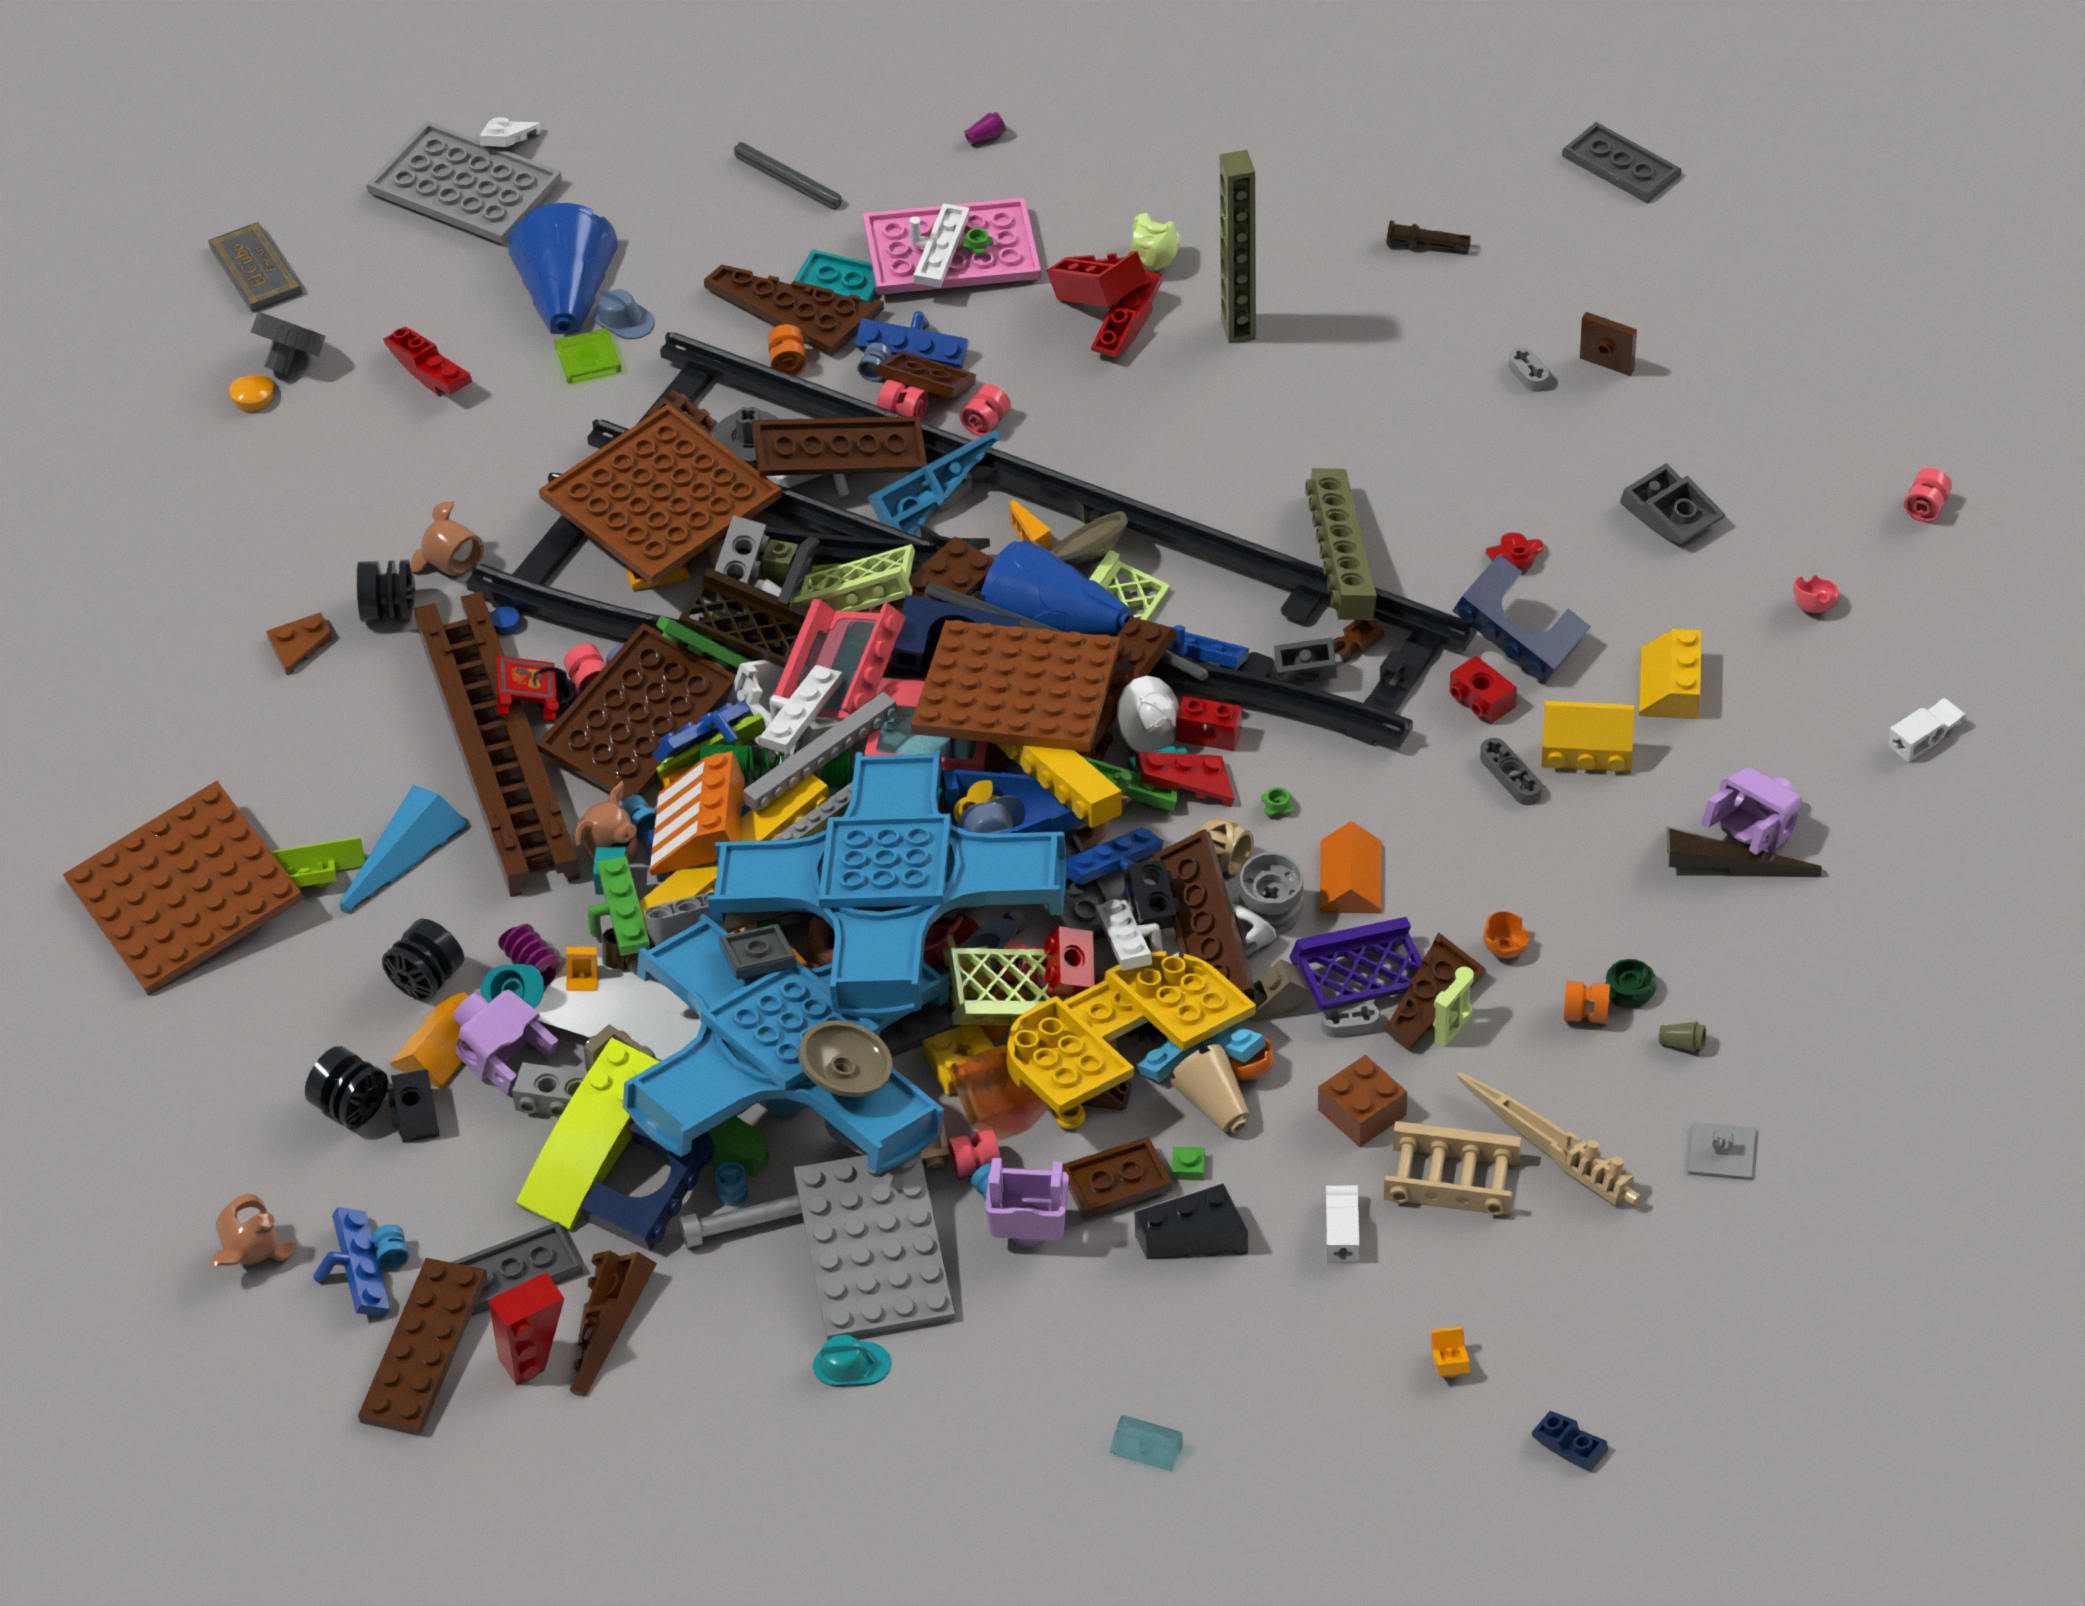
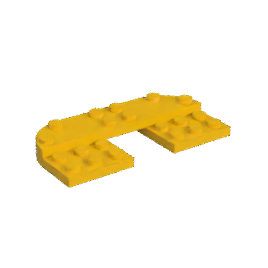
M1151 952L1152 965L1122 971L1120 965H1117L1105 972L1104 981L1065 1001L1055 996L1023 1013L1010 1029L1006 1057L1008 1072L1019 1087L1027 1084L1060 1115L1134 1077V1067L1111 1047L1108 1042L1150 1021L1179 1049L1185 1051L1255 1015L1256 1004L1217 969L1199 958L1184 954L1182 959L1177 956L1166 957V952Z

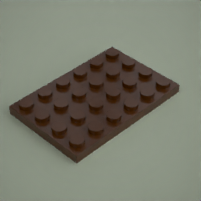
M643 623L537 743L538 750L610 793L620 781H623L624 791L621 798L623 800L632 795L642 796L658 777L656 768L662 762L658 763L652 755L660 746L658 741L669 732L673 731L676 735L678 730L689 722H693L696 725L701 717L709 712L713 713L730 694L736 675L703 656L694 653L680 643L668 640L662 636V633Z

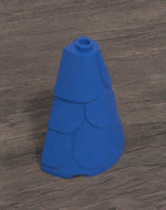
M554 203L535 208L526 213V218L520 223L516 222L509 236V256L521 275L523 284L533 298L534 307L551 334L580 331L595 302V295L606 276V270L618 248L617 235L612 224L604 216L599 217L594 214L591 208L579 204Z
M1024 539L1023 542L1014 541L999 553L987 573L981 595L985 596L984 602L1062 630L1063 632H1079L1091 635L1104 634L1116 637L1130 617H1134L1131 609L1098 582L1089 580L1076 568L1066 564L1044 546H1039L1032 541Z
M960 769L942 771L945 807H947V814L951 815V824L956 827L958 822L953 814L955 804L967 796L969 788L974 783L982 780L992 781V795L1016 797L1025 807V819L1022 825L996 834L1065 833L1085 823L1065 804L1060 803L1057 797L1049 790L1044 789L1033 776ZM968 827L961 828L969 832Z

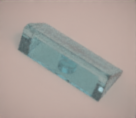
M1121 1415L1110 1447V1454L1172 1472L1183 1447V1434L1174 1429Z

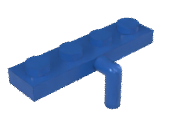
M916 311L913 314L910 327L861 318L855 346L867 349L871 343H882L891 350L893 355L903 351L945 365L963 368L969 340L967 338L924 330L929 327V321L921 311Z
M1181 625L1174 626L1173 629L1177 633V637L1167 649L1182 658L1189 656L1197 662H1212L1220 664V667L1237 669L1249 656V648L1188 633L1185 632V627Z
M744 700L734 706L729 702L718 711L709 712L697 721L698 724L694 725L693 722H689L678 730V734L675 735L672 731L663 736L658 741L660 746L652 755L660 763L718 732L722 734L728 744H732L738 739V736L731 726L741 720L751 709Z
M1138 828L1067 858L1066 876L1083 885L1118 869L1126 872L1128 864H1135L1134 862L1161 851L1164 840L1154 835L1148 829ZM1125 885L1123 896L1128 898V893Z
M337 1207L332 1217L341 1252H328L314 1273L313 1279L318 1283H323L335 1265L344 1266L355 1312L385 1317L390 1307L366 1211Z

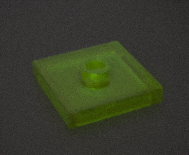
M608 328L554 340L555 350L568 384L622 372Z

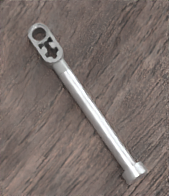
M794 1195L697 1219L696 1214L679 1217L685 1246L690 1248L702 1245V1238L802 1212L799 1197Z

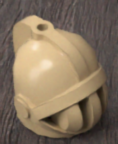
M1213 818L1205 821L1197 830L1191 832V835L1203 829L1210 832L1222 873L1225 872L1230 875L1238 873L1252 855L1254 848L1252 832L1238 826V823L1232 819L1226 818L1222 820Z

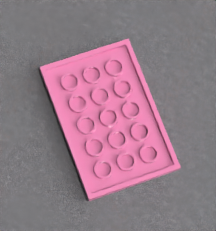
M1025 198L953 204L969 208L970 216L941 288L914 283V273L925 248L911 245L909 220L914 216L919 217L921 221V236L929 237L942 206L863 213V224L877 295L1041 279V269ZM982 228L986 230L988 236L994 239V244L988 246L983 254H975L969 248H963L961 241L966 239V234L970 229Z

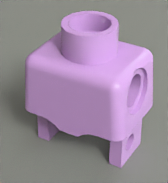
M1746 767L1721 782L1719 792L1707 801L1701 824L1707 828H1710L1715 823L1728 830L1734 838L1745 844H1751L1749 851L1756 855L1762 850L1772 853L1792 836L1802 798L1785 778H1769L1753 768Z
M511 990L503 991L491 1002H488L479 992L472 993L458 1006L453 1014V1020L461 1027L455 1050L457 1056L481 1081L489 1078L506 1095L512 1092L517 1075L504 1063L528 1043L533 1045L549 1060L556 1053L558 1039L539 1023L540 1013Z
M992 1158L985 1202L990 1235L996 1238H1012L1014 1243L1027 1248L1036 1247L1045 1240L1058 1241L1063 1237L1069 1175L1063 1172V1161H1053L1052 1171L1002 1168V1158Z

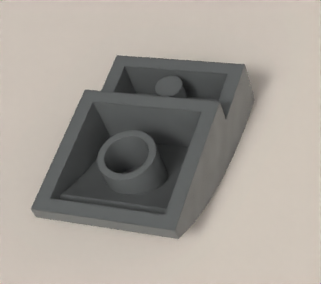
M1667 463L1626 487L1620 503L1650 529L1680 544L1685 543L1725 517V513L1688 475L1681 478Z

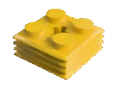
M962 1025L922 1041L923 1055L947 1095L1003 1075L1002 1059L982 1025Z

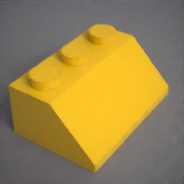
M1671 629L1641 647L1639 716L1698 719L1702 630Z
M1545 701L1541 767L1631 772L1635 705Z

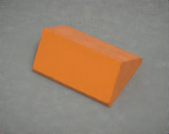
M1352 820L1321 840L1320 913H1381V840Z

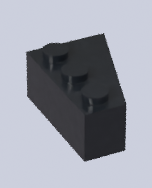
M1224 1183L1134 1212L1135 1237L1146 1259L1187 1257V1253L1207 1252V1256H1216L1217 1251L1236 1250L1238 1254H1248V1230Z

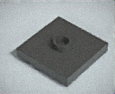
M778 924L719 937V947L737 980L797 966L796 956Z

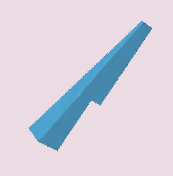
M993 430L867 496L879 522L913 534L920 525H923L936 507L940 506L961 483L973 466L985 456L984 454L992 445L1001 438L997 430Z
M413 785L340 901L341 911L348 914L352 913L354 906L366 897L371 899L376 895V890L385 883H393L425 859L426 853L437 845L442 847L448 843V837L458 830L463 832L467 828V821L440 794Z

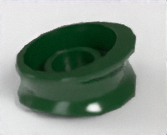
M1624 959L1614 963L1606 973L1605 984H1610L1609 999L1616 1006L1625 1008L1638 1007L1649 1001L1657 989L1656 975L1652 968L1637 959Z

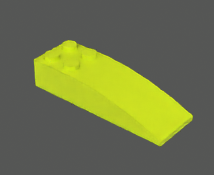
M611 1037L577 1088L548 1137L516 1200L518 1206L552 1223L559 1222L562 1228L571 1231L583 1213L580 1207L596 1181L602 1184L632 1138L629 1129L634 1120L623 1108L624 1082L660 1061Z

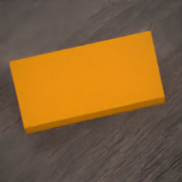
M464 991L443 999L390 1062L391 1067L404 1073L428 1069L430 1084L443 1089L464 1064L455 1051L461 1027L453 1020V1014L458 1006L468 997L467 993Z

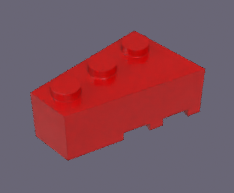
M1138 251L1129 252L1128 256L1118 258L1116 253H1109L1107 255L1108 259L1097 260L1095 255L1065 257L1046 270L1056 298L1069 301L1070 303L1078 302L1087 305L1104 306L1105 308L1116 306L1121 298L1148 281Z
M547 1272L489 1299L498 1359L516 1385L525 1380H531L545 1371L565 1298Z

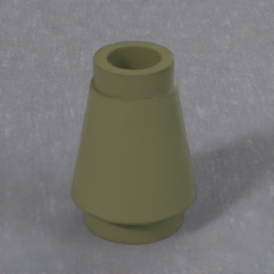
M1698 1021L1667 1026L1661 1025L1659 1042L1660 1044L1696 1052L1697 1049L1704 1050L1706 1045V1026L1699 1025Z

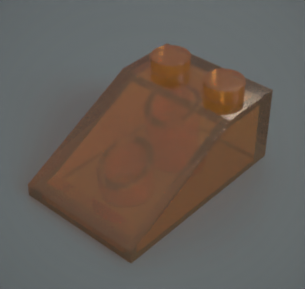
M1007 1044L956 1061L948 1068L971 1126L1041 1100L1027 1084L1019 1087L1011 1078L1006 1062Z

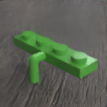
M714 613L711 615L712 618L720 617ZM663 615L660 616L656 626L664 631L663 637L674 643H678L680 639L689 643L687 649L698 655L703 656L704 652L713 655L712 661L722 667L728 668L729 664L739 669L741 663L753 662V660L713 641V638L699 634Z
M1082 756L1122 791V796H1128L1130 800H1136L1158 809H1166L1173 812L1177 802L1178 790L1173 791L1141 782L1137 772Z
M627 856L598 861L597 870L606 903L592 905L588 908L590 935L593 937L600 936L602 934L600 916L610 915L620 956L638 953L639 949L643 947L648 951L650 949V941Z

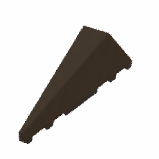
M1667 826L1669 867L1729 868V876L1821 877V865L1766 851H1761L1756 855L1749 851L1750 847Z

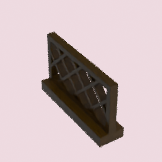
M708 568L704 574L702 584L680 615L678 623L785 668L809 609L792 602L784 604L777 601L779 597ZM702 597L708 598L715 602L705 604ZM728 608H732V609L737 610V611H739V612H741V613H740V614L731 615V613H730V611H729ZM722 610L724 617L712 618L709 611ZM702 613L705 620L697 621L689 616ZM755 619L768 623V625L758 626ZM748 621L751 628L739 630L736 623ZM729 624L732 631L723 632L718 630L717 626ZM782 630L792 633L795 636L785 637ZM775 632L778 639L766 641L763 634ZM756 635L759 642L749 643L743 637ZM782 646L785 654L784 656L773 653L770 648Z

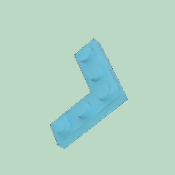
M1233 1025L1185 1051L1179 1049L1168 1038L1157 1048L1150 1051L1136 1066L1140 1075L1161 1082L1185 1058L1203 1047L1209 1049L1207 1046L1219 1044L1226 1051L1227 1056L1246 1062L1265 1047L1266 1042L1263 1035Z

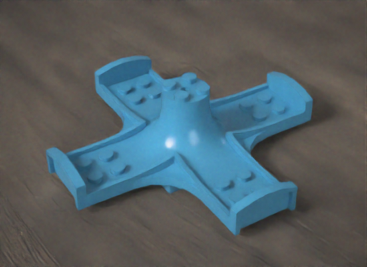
M934 750V754L862 756V752H856L850 803L843 817H828L826 830L810 837L791 840L715 842L718 870L714 895H708L707 898L710 919L718 925H722L725 922L727 913L772 911L813 912L822 916L834 929L835 933L830 978L833 1012L856 1017L876 1018L903 1015L921 1010L922 998L920 987L925 938L929 927L944 913L952 909L972 906L1049 903L1050 915H1063L1067 862L1064 832L1000 834L968 832L952 825L950 814H940L938 811L940 784L943 783L940 750Z
M702 914L699 917L698 923L648 951L644 947L639 949L637 975L644 981L657 979L699 1015L701 1023L697 1037L682 1050L624 1082L623 1108L652 1140L666 1150L680 1157L691 1152L693 1139L757 1103L773 1111V1114L780 1118L789 1117L791 1113L803 1110L808 1106L869 1155L867 1166L875 1173L892 1169L908 1161L941 1135L944 1108L893 1067L889 1080L883 1088L873 1094L862 1097H845L830 1093L815 1084L805 1074L799 1062L798 1049L804 1034L816 1024L834 1020L852 1022L869 1029L879 1037L881 1030L909 1014L876 1018L856 1017L833 1012L830 993L832 963L818 968H806L796 960V967L737 980L719 947V937L730 934L706 914ZM924 961L920 987L921 1006L929 1002L939 1007L948 1001L951 976L947 973L941 976Z

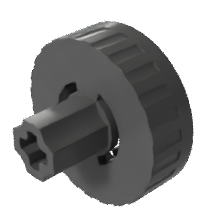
M259 311L250 331L273 340L263 367L286 375L288 374L296 349L319 357L326 338L325 335Z
M742 407L736 413L730 414L718 423L714 430L713 438L758 471L751 427L753 420L778 419V417L769 412L758 410L755 407Z

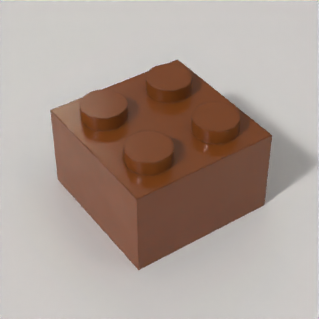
M1364 1055L1318 1086V1111L1357 1146L1361 1147L1395 1124V1121H1399L1407 1115V1091L1367 1055Z

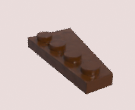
M1438 932L1420 968L1413 977L1408 990L1390 1019L1385 1032L1410 1050L1433 1027L1436 1008H1434L1435 999L1441 991L1445 992L1455 981L1456 970L1460 967H1468L1473 970L1474 980L1470 986L1471 989L1484 976L1486 968Z

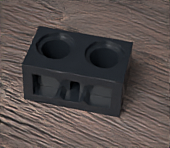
M1164 860L1128 864L1124 881L1132 915L1137 925L1155 922L1160 926V929L1172 928L1176 916H1179L1180 909L1178 899L1172 897V873L1170 870L1166 871ZM1150 879L1153 880L1156 884L1149 885L1144 880ZM1150 907H1159L1163 912H1155Z

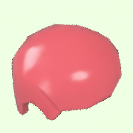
M1800 575L1793 582L1796 604L1805 612L1821 613L1833 608L1838 602V587L1830 580L1820 579L1817 575H1813L1810 580L1804 581Z

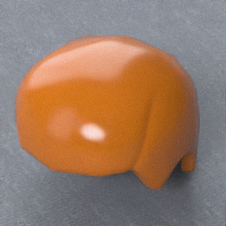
M1497 911L1488 916L1483 930V941L1487 949L1497 957L1503 959L1516 958L1527 950L1530 931H1525L1523 928L1521 916L1509 911Z
M1264 1038L1266 1046L1246 1062L1228 1056L1237 1079L1257 1080L1270 1071L1274 1064V1054L1271 1043L1267 1038Z

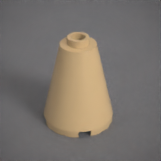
M1212 1044L1207 1046L1210 1051L1201 1054L1197 1050L1185 1058L1174 1069L1175 1079L1170 1078V1082L1224 1132L1231 1131L1232 1133H1237L1247 1126L1250 1113L1226 1051L1221 1045Z

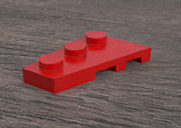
M1138 751L1135 762L1141 782L1173 791L1182 788L1195 792V797L1205 800L1209 796L1220 799L1221 805L1232 806L1234 795L1222 756Z

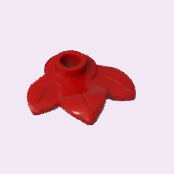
M1509 532L1501 537V545L1488 547L1485 550L1486 555L1490 559L1494 560L1500 554L1519 570L1524 571L1532 567L1535 555L1543 551L1544 545L1540 539L1527 541L1524 535Z

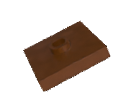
M1585 312L1581 323L1580 359L1631 376L1635 370L1637 329Z

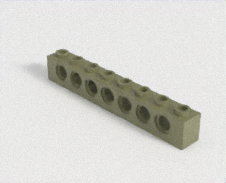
M1248 150L1220 154L1221 322L1229 343L1256 338L1255 169Z
M1312 468L1311 479H1306L1305 494L1309 496V511L1313 512V527H1317L1316 542L1320 543V559H1324V575H1328L1327 590L1331 591V607L1336 608L1338 620H1373L1377 595L1346 469Z

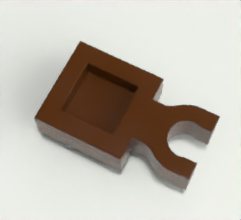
M1355 620L1343 629L1345 636L1333 639L1334 652L1344 648L1339 651L1341 660L1345 662L1356 649L1363 653L1385 637L1384 630L1374 620Z

